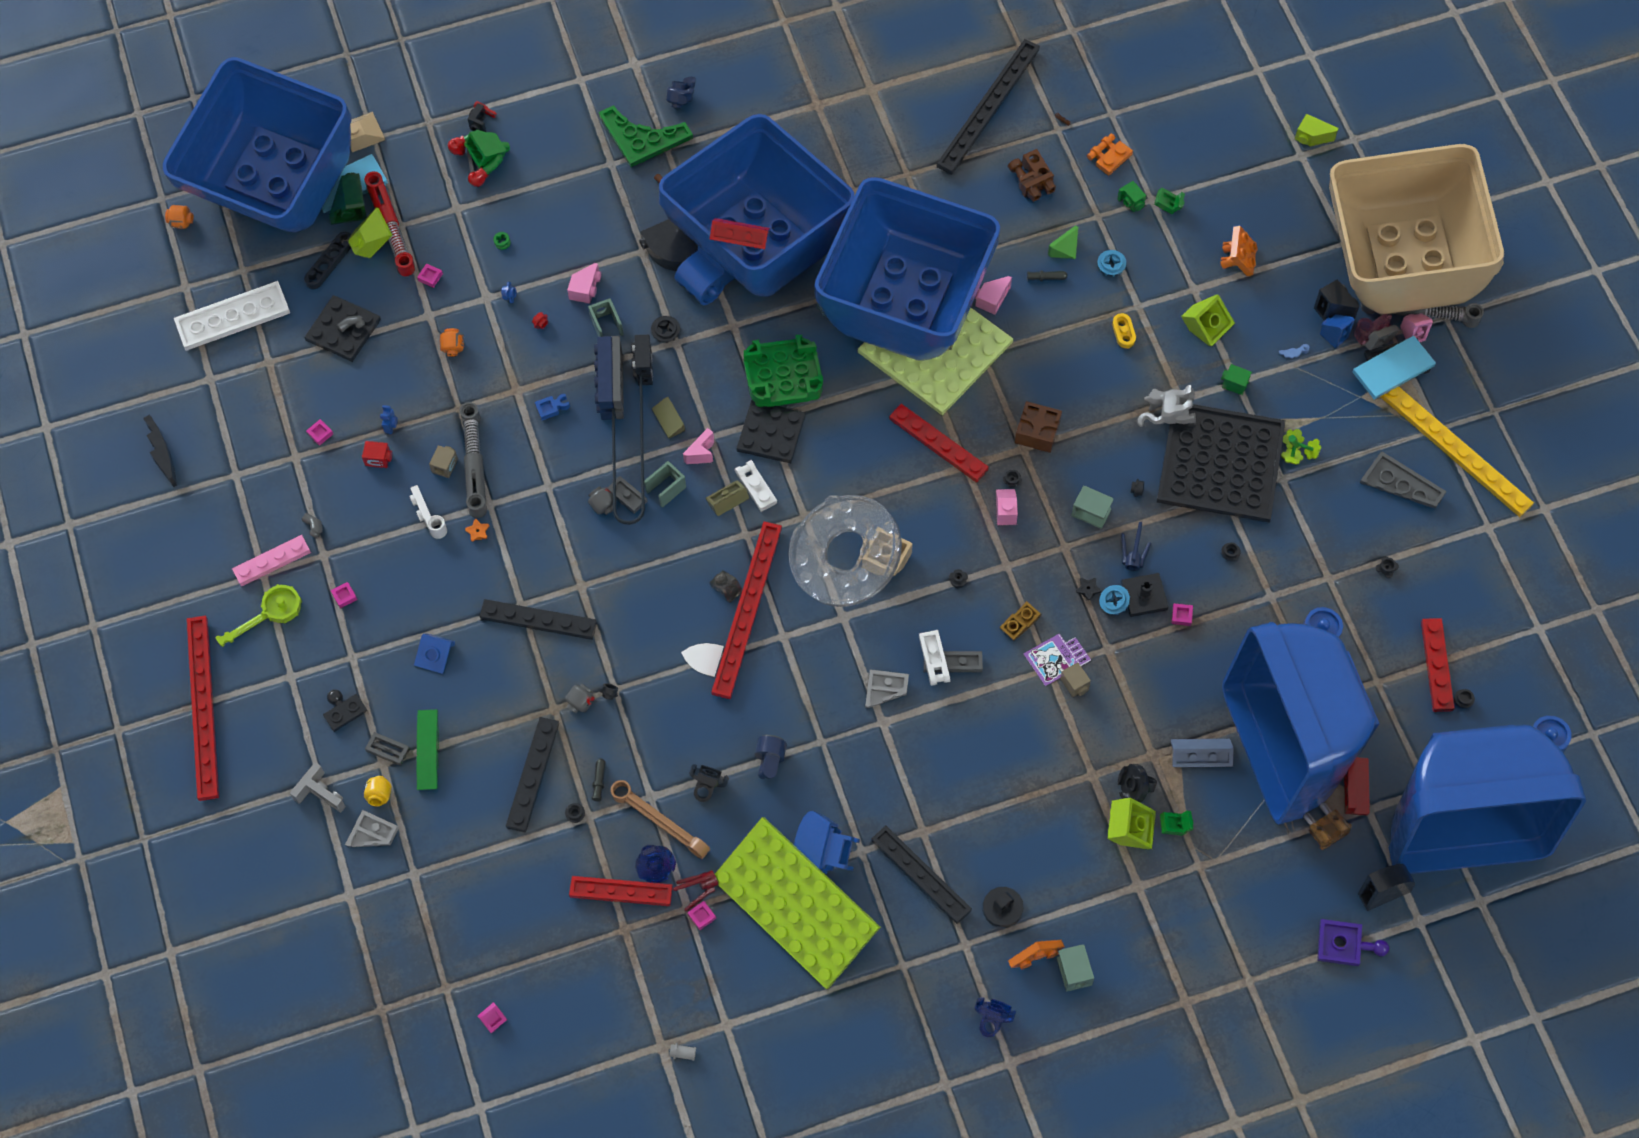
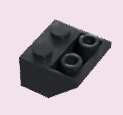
M1338 279L1319 290L1314 305L1315 311L1323 321L1327 318L1331 319L1336 314L1355 319L1360 307L1358 301L1348 293L1346 286L1341 284Z

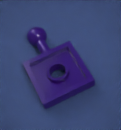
M1321 919L1319 924L1317 961L1359 966L1361 950L1373 951L1377 956H1385L1389 952V945L1384 940H1378L1375 943L1361 941L1362 924ZM1334 939H1343L1345 941V946H1336L1334 943Z

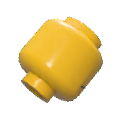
M383 776L370 778L366 782L364 790L365 800L370 805L376 807L386 804L391 793V783Z

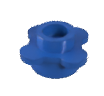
M507 282V286L502 287V298L509 300L510 303L514 302L517 291L515 287H512L511 282Z

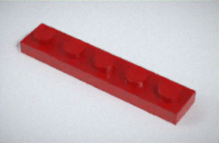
M1442 618L1422 619L1421 627L1433 712H1450L1454 710Z
M572 876L569 897L671 906L673 885Z

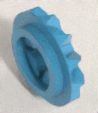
M1107 250L1098 257L1097 266L1100 272H1104L1106 276L1109 274L1114 277L1116 274L1121 275L1122 271L1125 270L1126 258L1116 250ZM1110 259L1113 261V268L1109 264Z
M1120 585L1109 586L1100 595V606L1103 611L1110 615H1119V613L1126 611L1127 606L1130 605V595ZM1114 594L1118 599H1120L1117 601V606H1115L1113 602H1111L1114 599Z

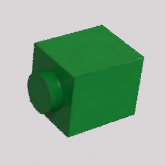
M1231 364L1229 369H1225L1222 374L1221 380L1224 381L1222 388L1243 396L1252 372Z

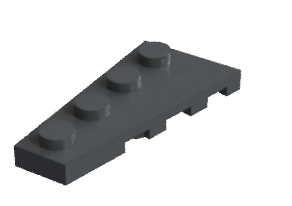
M1382 451L1360 481V483L1432 508L1438 506L1447 492Z

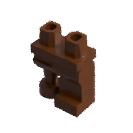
M1038 149L1024 154L1022 162L1017 158L1008 164L1009 170L1012 173H1016L1019 178V189L1024 197H1029L1034 202L1041 197L1040 190L1044 189L1047 194L1055 192L1054 175ZM1022 166L1024 167L1025 170H1026V169L1028 170V173H1025V172H1024V170L1022 169Z

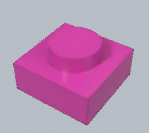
M426 264L417 279L419 282L434 288L443 273L442 270Z
M321 419L306 430L307 434L319 446L333 435V431Z
M348 582L330 590L340 609L357 600Z
M1174 603L1171 624L1191 626L1193 605Z
M704 901L687 912L699 930L716 919V916Z
M492 1003L478 1015V1018L490 1033L507 1020L495 1003Z

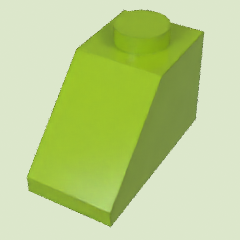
M1306 114L1297 129L1295 140L1310 147L1332 142L1336 139L1339 128Z

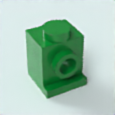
M1132 181L1119 189L1117 200L1119 202L1123 200L1124 205L1135 212L1145 206L1146 194Z

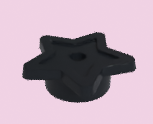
M1080 578L1081 586L1076 590V593L1082 594L1087 600H1090L1094 594L1101 593V590L1096 586V578L1091 580Z

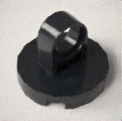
M693 764L689 771V775L697 780L694 796L699 802H707L712 796L714 787L725 788L729 777L727 775L722 777L721 771L705 765L697 768V765ZM701 787L706 788L709 791V795L707 797L699 796L698 789Z
M1129 764L1124 766L1119 773L1118 785H1121L1122 790L1119 794L1122 799L1132 798L1141 803L1148 793L1155 791L1157 780L1148 776L1143 766Z
M997 887L985 896L983 914L986 920L993 926L1008 928L1015 925L1021 919L1024 909L1023 900L1014 889Z

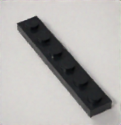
M484 599L480 613L481 620L593 640L597 625L596 619Z
M539 717L506 823V828L525 833L527 831L559 727V721Z
M886 825L871 838V841L956 924L971 912L972 908Z

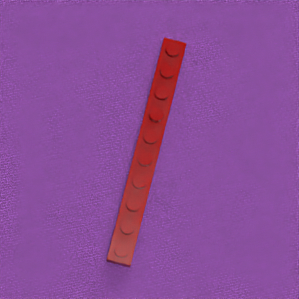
M763 521L711 693L714 696L731 699L782 531V525Z
M206 616L187 618L197 799L203 801L219 798L208 618Z

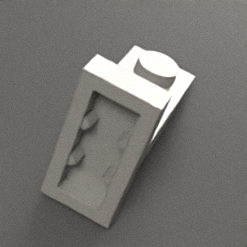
M314 763L293 788L290 795L294 801L300 804L308 793L311 792L341 813L346 807L342 801L343 797L335 791L331 793L327 790L328 787L319 781L325 772L320 765Z

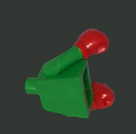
M480 130L469 132L466 136L462 135L453 138L447 145L449 151L454 155L465 154L467 148L479 170L471 172L468 176V182L474 187L483 185L489 174L503 162L505 153L510 150L509 143L501 142L496 133Z

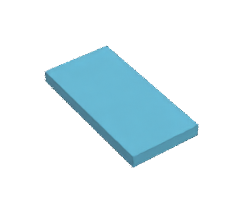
M372 154L345 166L322 207L323 213L331 210L340 178L347 173H359L363 195L368 193L364 178L369 172L376 171L380 173L384 184H388L385 175Z
M1413 335L1354 368L1352 372L1375 400L1435 366L1436 362Z

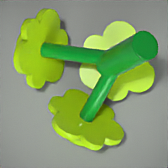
M1289 429L1287 434L1283 436V442L1288 449L1286 452H1282L1281 457L1285 459L1286 463L1297 465L1300 463V460H1303V455L1298 450L1302 447L1305 449L1304 453L1307 455V459H1316L1321 450L1320 441L1314 439L1309 441L1308 445L1302 443L1304 442V437L1301 436V430Z

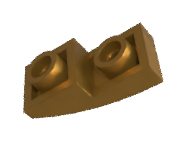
M1026 601L1015 614L1012 613L1000 626V629L1015 641L1039 619L1041 613Z

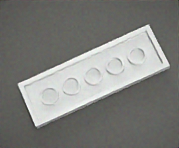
M276 281L175 317L174 321L184 348L187 351L290 314L279 282Z

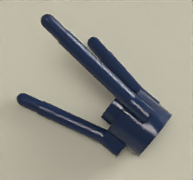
M1142 522L1138 524L1134 550L1129 552V555H1127L1125 534H1121L1122 564H1125V568L1131 571H1138L1140 568H1143L1144 560L1151 546V542H1148L1140 557L1138 547Z

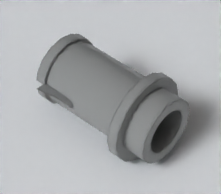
M678 1043L671 1044L669 1057L694 1061L696 1047L681 1046Z

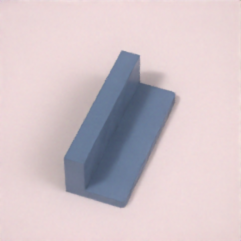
M1171 739L1173 767H1233L1234 748L1230 739Z

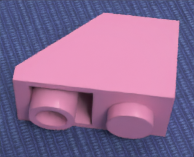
M597 263L572 275L567 289L569 300L591 303L592 297L596 295V283L600 282L601 271H599Z

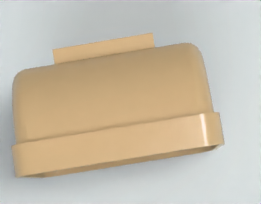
M1455 144L1350 159L1338 162L1332 167L1329 189L1349 281L1359 301L1367 308L1379 314H1391L1462 304L1479 294L1490 283L1494 275L1498 274L1504 264V249L1480 155L1473 146Z

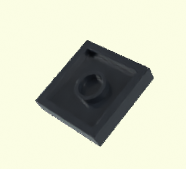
M1159 573L1121 580L1122 587L1130 595V605L1127 606L1130 617L1168 610L1169 606Z

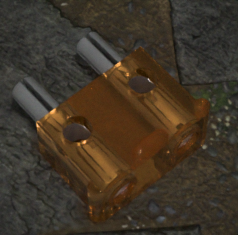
M1326 803L1320 805L1326 816L1318 821H1315L1309 813L1304 815L1305 820L1310 825L1309 832L1319 843L1321 850L1326 849L1348 835L1352 827L1337 809L1331 811Z

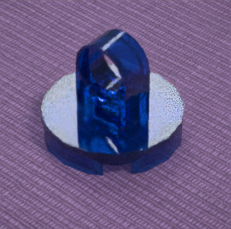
M655 845L644 846L635 863V869L639 878L650 883H660L668 878L667 875L671 871L674 872L676 867L673 853L667 847Z
M981 997L977 999L974 1009L982 1015L979 1027L981 1034L990 1038L1000 1031L1002 1022L1010 1023L1014 1021L1016 1011H1011L1012 1007L1004 1002L991 999V1002H985V998ZM986 1022L993 1023L995 1027L993 1033H989L985 1029Z

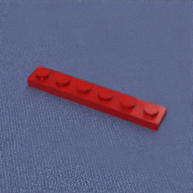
M902 403L889 416V420L976 483L988 471L989 466Z

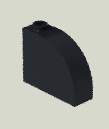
M669 219L640 231L641 239H639L642 249H646L653 261L665 269L677 271L683 261L698 251L696 243Z
M1396 864L1369 874L1358 895L1366 910L1369 911L1411 893L1415 882L1405 864Z

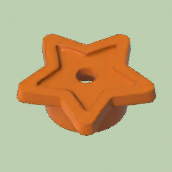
M475 519L473 525L465 528V531L471 534L472 542L487 539L486 530L489 528V524H481Z

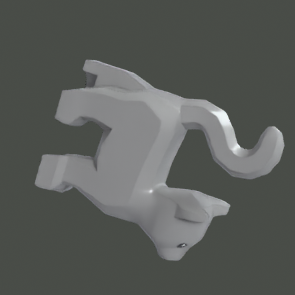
M1188 385L1184 390L1171 389L1164 392L1153 389L1148 396L1144 397V400L1150 404L1149 411L1162 406L1161 416L1156 417L1154 414L1146 412L1141 414L1137 420V424L1140 427H1143L1144 421L1147 419L1153 424L1196 423L1195 413L1189 414V409L1193 406L1192 401L1195 400V392L1192 386Z

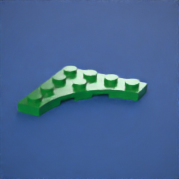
M614 105L598 112L601 121L630 167L693 139V134L685 122L663 127V129H651L649 126L635 125L629 122Z

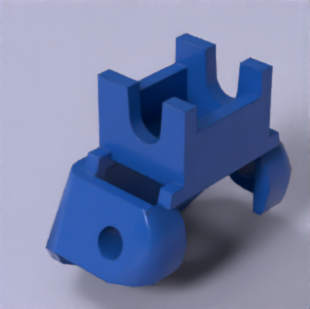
M810 811L803 817L798 827L794 845L824 874H827L828 870L833 871L834 867L853 871L854 867L847 865L852 842L859 843L860 839L842 835V831L838 829L837 823L818 812Z

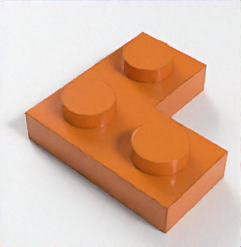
M1062 940L1035 942L1009 959L1008 962L1011 968L1020 967V969H1025L1032 965L1031 962L1033 960L1043 957L1050 959L1059 954L1058 951L1065 946Z

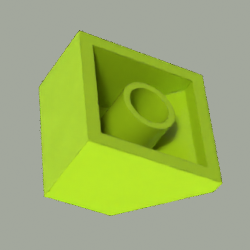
M1132 798L1112 801L1107 839L1122 846L1152 849L1156 811Z

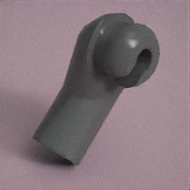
M360 315L348 316L338 323L337 327L343 332L353 324L360 328L365 324V321Z
M305 513L302 521L310 525V535L318 538L323 531L322 522L316 517Z

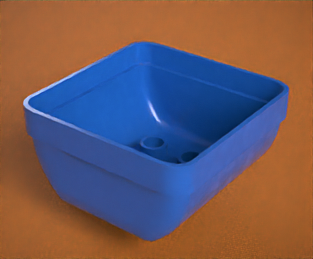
M231 57L224 60L216 69L163 162V171L170 183L178 189L286 232H300L313 225L349 161L351 114L345 101L339 96L241 58Z
M762 114L752 115L666 174L659 183V204L667 218L698 245V251L688 257L678 267L674 279L680 286H684L689 294L694 295L696 300L703 306L713 302L721 294L725 285L733 279H736L750 293L756 296L770 297L828 254L854 198V191L770 117ZM717 218L770 228L766 248L760 249L710 240L713 219Z
M867 178L859 185L814 285L816 301L833 326L848 337L918 361L936 358L944 354L956 342L998 245L999 222L989 214L882 178Z
M1326 607L1310 611L1303 624L1288 623L1276 625L1274 622L1250 627L1222 683L1227 707L1269 812L1278 825L1301 819L1306 812L1324 803L1336 790L1354 760L1362 752L1380 724L1349 651H1346L1344 643L1340 639L1343 630L1342 619L1338 613Z
M1544 716L1539 718L1533 726L1507 725L1432 733L1392 818L1391 842L1388 847L1392 865L1405 864L1409 873L1412 874L1534 861L1551 856L1586 803L1580 776L1574 774L1567 757L1564 755L1571 741V730L1568 724L1556 716Z

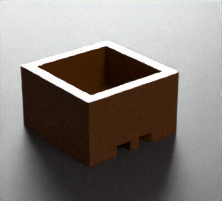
M1026 401L1016 431L1015 443L1051 453L1061 422L1062 411Z

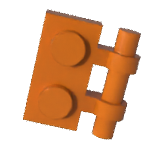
M1112 133L1101 139V143L1091 148L1090 153L1087 154L1089 160L1098 159L1096 167L1108 176L1133 154V150L1121 141H1118L1116 144L1112 143L1116 138ZM1105 148L1109 150L1105 154L1101 152Z

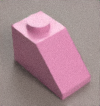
M1007 276L984 283L982 288L978 289L975 296L976 307L995 315L1011 288L1012 277Z
M1422 313L1409 314L1403 318L1400 327L1405 339L1414 335L1418 338L1419 342L1426 341L1433 321Z
M1015 489L996 490L997 525H1016L1018 513Z

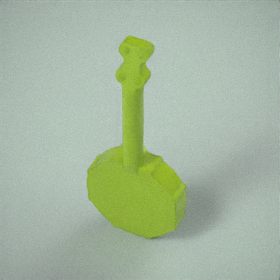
M277 584L267 592H264L261 604L263 611L261 614L230 633L225 632L223 636H216V640L223 647L225 643H232L236 637L267 618L273 622L287 623L299 615L302 600L293 586Z

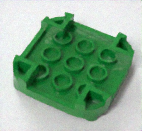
M795 334V339L761 344L759 339L752 341V345L744 350V369L749 394L756 406L794 404L817 400L821 397L823 376L818 360L817 346L814 341L811 342L808 339L802 338L803 335Z

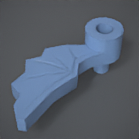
M1303 344L1297 349L1281 350L1279 354L1285 358H1298L1301 353L1307 354L1310 347L1308 344Z

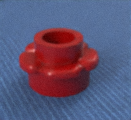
M542 312L536 314L532 319L534 328L543 329L548 324V315H544Z

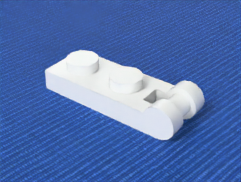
M752 460L746 462V465L743 467L735 468L738 478L760 512L777 504V499ZM750 471L752 475L746 477L745 473Z
M938 630L920 633L919 640L930 685H937L938 682L942 681L944 683L950 682V675ZM941 669L942 674L935 675L934 671Z

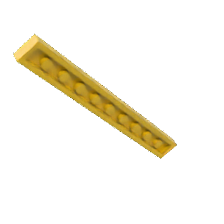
M1399 386L1380 396L1518 517H1521L1533 506L1534 502Z

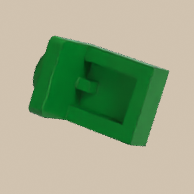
M1160 188L1154 205L1173 214L1184 206L1185 193L1181 192L1175 195L1164 188Z
M1186 810L1181 814L1170 812L1160 814L1162 834L1183 836L1193 830L1191 811Z

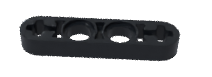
M340 232L306 273L304 280L309 289H318L351 249L348 241L342 243V240H349L351 236L349 232ZM332 251L339 252V254L335 257L330 256V253ZM322 264L329 265L326 270L319 269Z

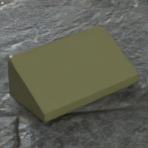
M669 397L664 398L652 408L668 439L685 431L684 423Z
M738 480L706 497V501L717 516L749 499L746 488Z

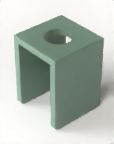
M611 298L588 306L590 319L598 337H603L597 318L608 314L612 315L620 335H624L622 323ZM605 307L604 310L596 312L599 308Z
M669 461L644 481L645 492L648 494L668 476L675 480V482L659 494L661 507H664L686 488L685 476Z
M1083 485L1073 505L1071 516L1102 529L1111 512L1110 506L1113 498Z
M1082 944L1059 950L1057 962L1066 992L1092 986L1094 975L1085 946Z

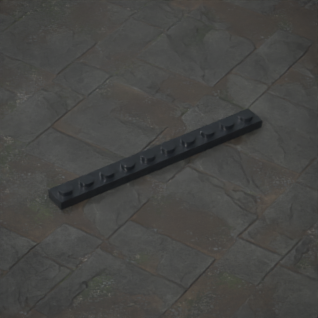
M1026 39L1023 40L939 159L937 168L951 175L954 173L1038 53L1039 45Z

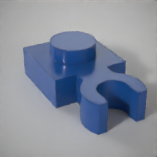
M566 394L559 395L556 400L550 396L535 402L541 420L559 415V409L567 410L570 408L569 402L561 403L567 400Z
M383 405V414H380V418L383 419L382 427L385 434H392L393 429L397 427L398 418L395 416L391 406Z

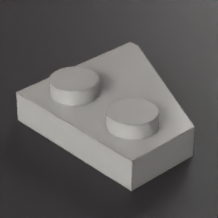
M870 670L865 708L907 695L909 674Z
M362 810L345 845L348 847L391 845L399 827Z

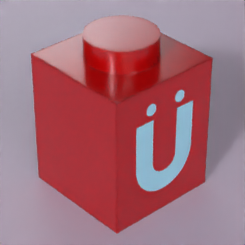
M365 441L362 454L365 466L387 468L388 462L392 460V450H390L388 443Z

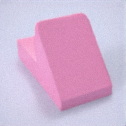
M707 428L683 453L684 463L713 462V455L708 451L714 444V434L710 429Z

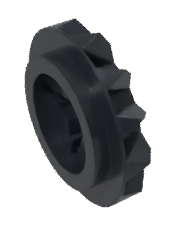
M661 316L651 325V333L659 342L665 341L668 343V341L675 340L679 336L680 324L671 316ZM668 325H669V331H666V332L663 334V330H662V329H666V327H668Z

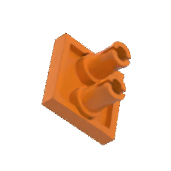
M1241 226L1233 227L1232 241L1223 242L1224 246H1222L1225 254L1231 253L1230 256L1221 258V266L1223 269L1238 266L1246 276H1251L1254 274V267L1256 266L1257 244Z

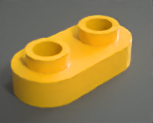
M1124 313L1115 315L1112 327L1117 343L1122 348H1131L1136 340L1131 318Z

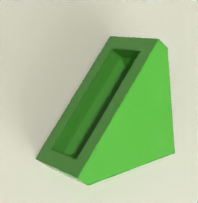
M1076 225L1049 245L1048 256L1076 259L1078 227Z

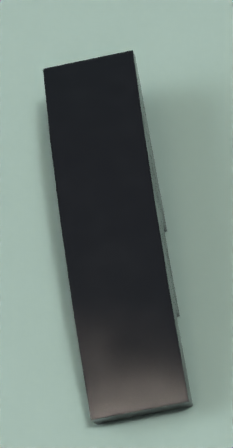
M149 414L143 419L151 430V433L146 435L154 447L150 454L172 486L175 487L177 482L170 451L159 428Z

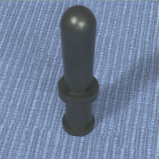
M1040 270V272H1027V281L1065 280L1068 277L1065 271L1043 272V270Z
M602 758L596 761L595 781L592 783L594 790L591 799L597 802L601 801V791L604 788L603 777L606 762Z

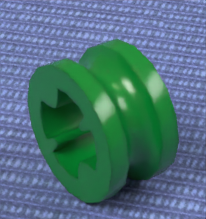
M498 232L493 238L498 249H507L511 244L509 235L505 232ZM503 238H505V241H502V243H499V240H502Z

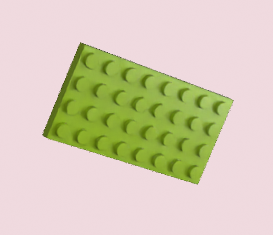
M765 817L758 821L715 873L718 885L826 989L832 986L881 928Z

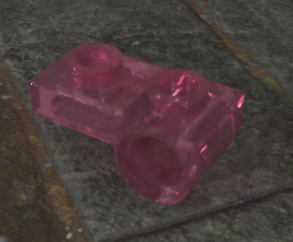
M1383 314L1374 322L1369 318H1361L1354 331L1355 338L1361 345L1365 344L1373 331H1379L1385 326H1391L1392 316L1390 314Z

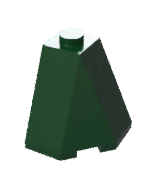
M351 172L341 176L329 214L331 225L361 221L367 218L359 173Z

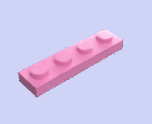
M300 535L232 568L242 587L311 552L303 536Z

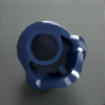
M695 77L684 78L683 82L672 81V86L668 87L666 101L671 103V107L682 108V105H686L693 100Z

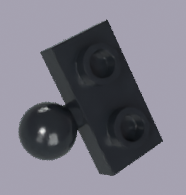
M333 689L327 694L328 702L336 705V707L324 713L323 716L333 732L367 712V708L357 693L345 701H342L343 695L339 690Z

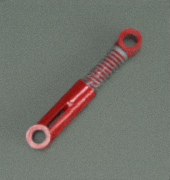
M376 171L369 172L364 178L366 188L374 209L379 208L392 233L389 243L395 256L397 271L402 276H410L415 271V264L412 255L407 251L399 230V221L383 178ZM378 195H381V198L383 200L382 204L380 203Z

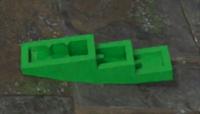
M438 709L418 710L417 790L438 789Z

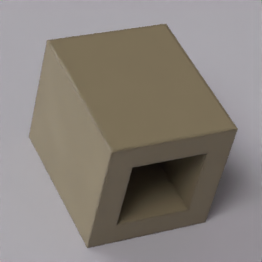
M438 445L429 463L432 473L450 478L458 461L456 451L451 447Z
M1078 662L1061 672L1060 679L1072 697L1076 695L1081 696L1088 692L1091 680Z

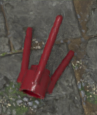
M711 870L707 873L704 872L700 875L676 881L677 884L681 885L674 887L673 890L677 891L698 883L702 890L706 889L704 893L684 909L687 912L708 894L715 892L714 887L718 885V881Z

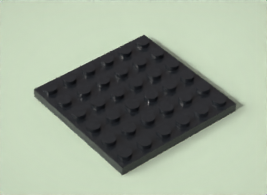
M1193 404L1192 408L1189 409V414L1195 413L1196 423H1175L1169 426L1157 503L1270 523L1286 420Z

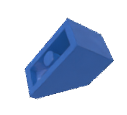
M1337 314L1331 319L1327 318L1321 324L1320 335L1334 348H1337L1349 338L1355 319Z

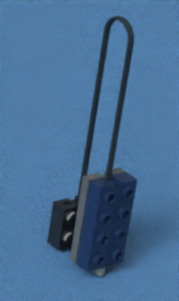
M649 334L635 335V342H631L633 378L637 379L640 389L642 499L641 514L631 521L619 518L616 512L615 418L624 419L623 352L620 336L597 337V344H594V353L596 355V360H594L596 371L594 381L597 413L601 414V420L612 419L613 512L615 518L620 523L626 525L635 524L640 521L645 511L642 385H653L652 349Z

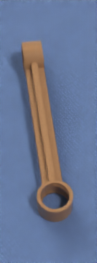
M618 780L613 783L611 793L616 802L628 803L684 844L699 859H703L710 851L709 846L701 839L693 837L635 795L628 782ZM618 787H627L628 793L625 796L618 797L614 794Z

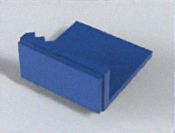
M428 633L423 634L414 666L444 674L450 648L455 646V641Z

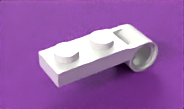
M418 485L411 487L413 495H410L413 506L417 505L419 508L416 513L420 522H425L433 538H443L447 534L444 519L439 515L431 516ZM441 525L440 528L434 529L435 526Z

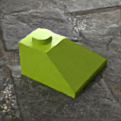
M375 208L350 236L348 242L355 255L371 258L392 237V233L379 208Z
M1218 294L1192 305L1181 316L1189 331L1208 346L1214 345L1235 324Z

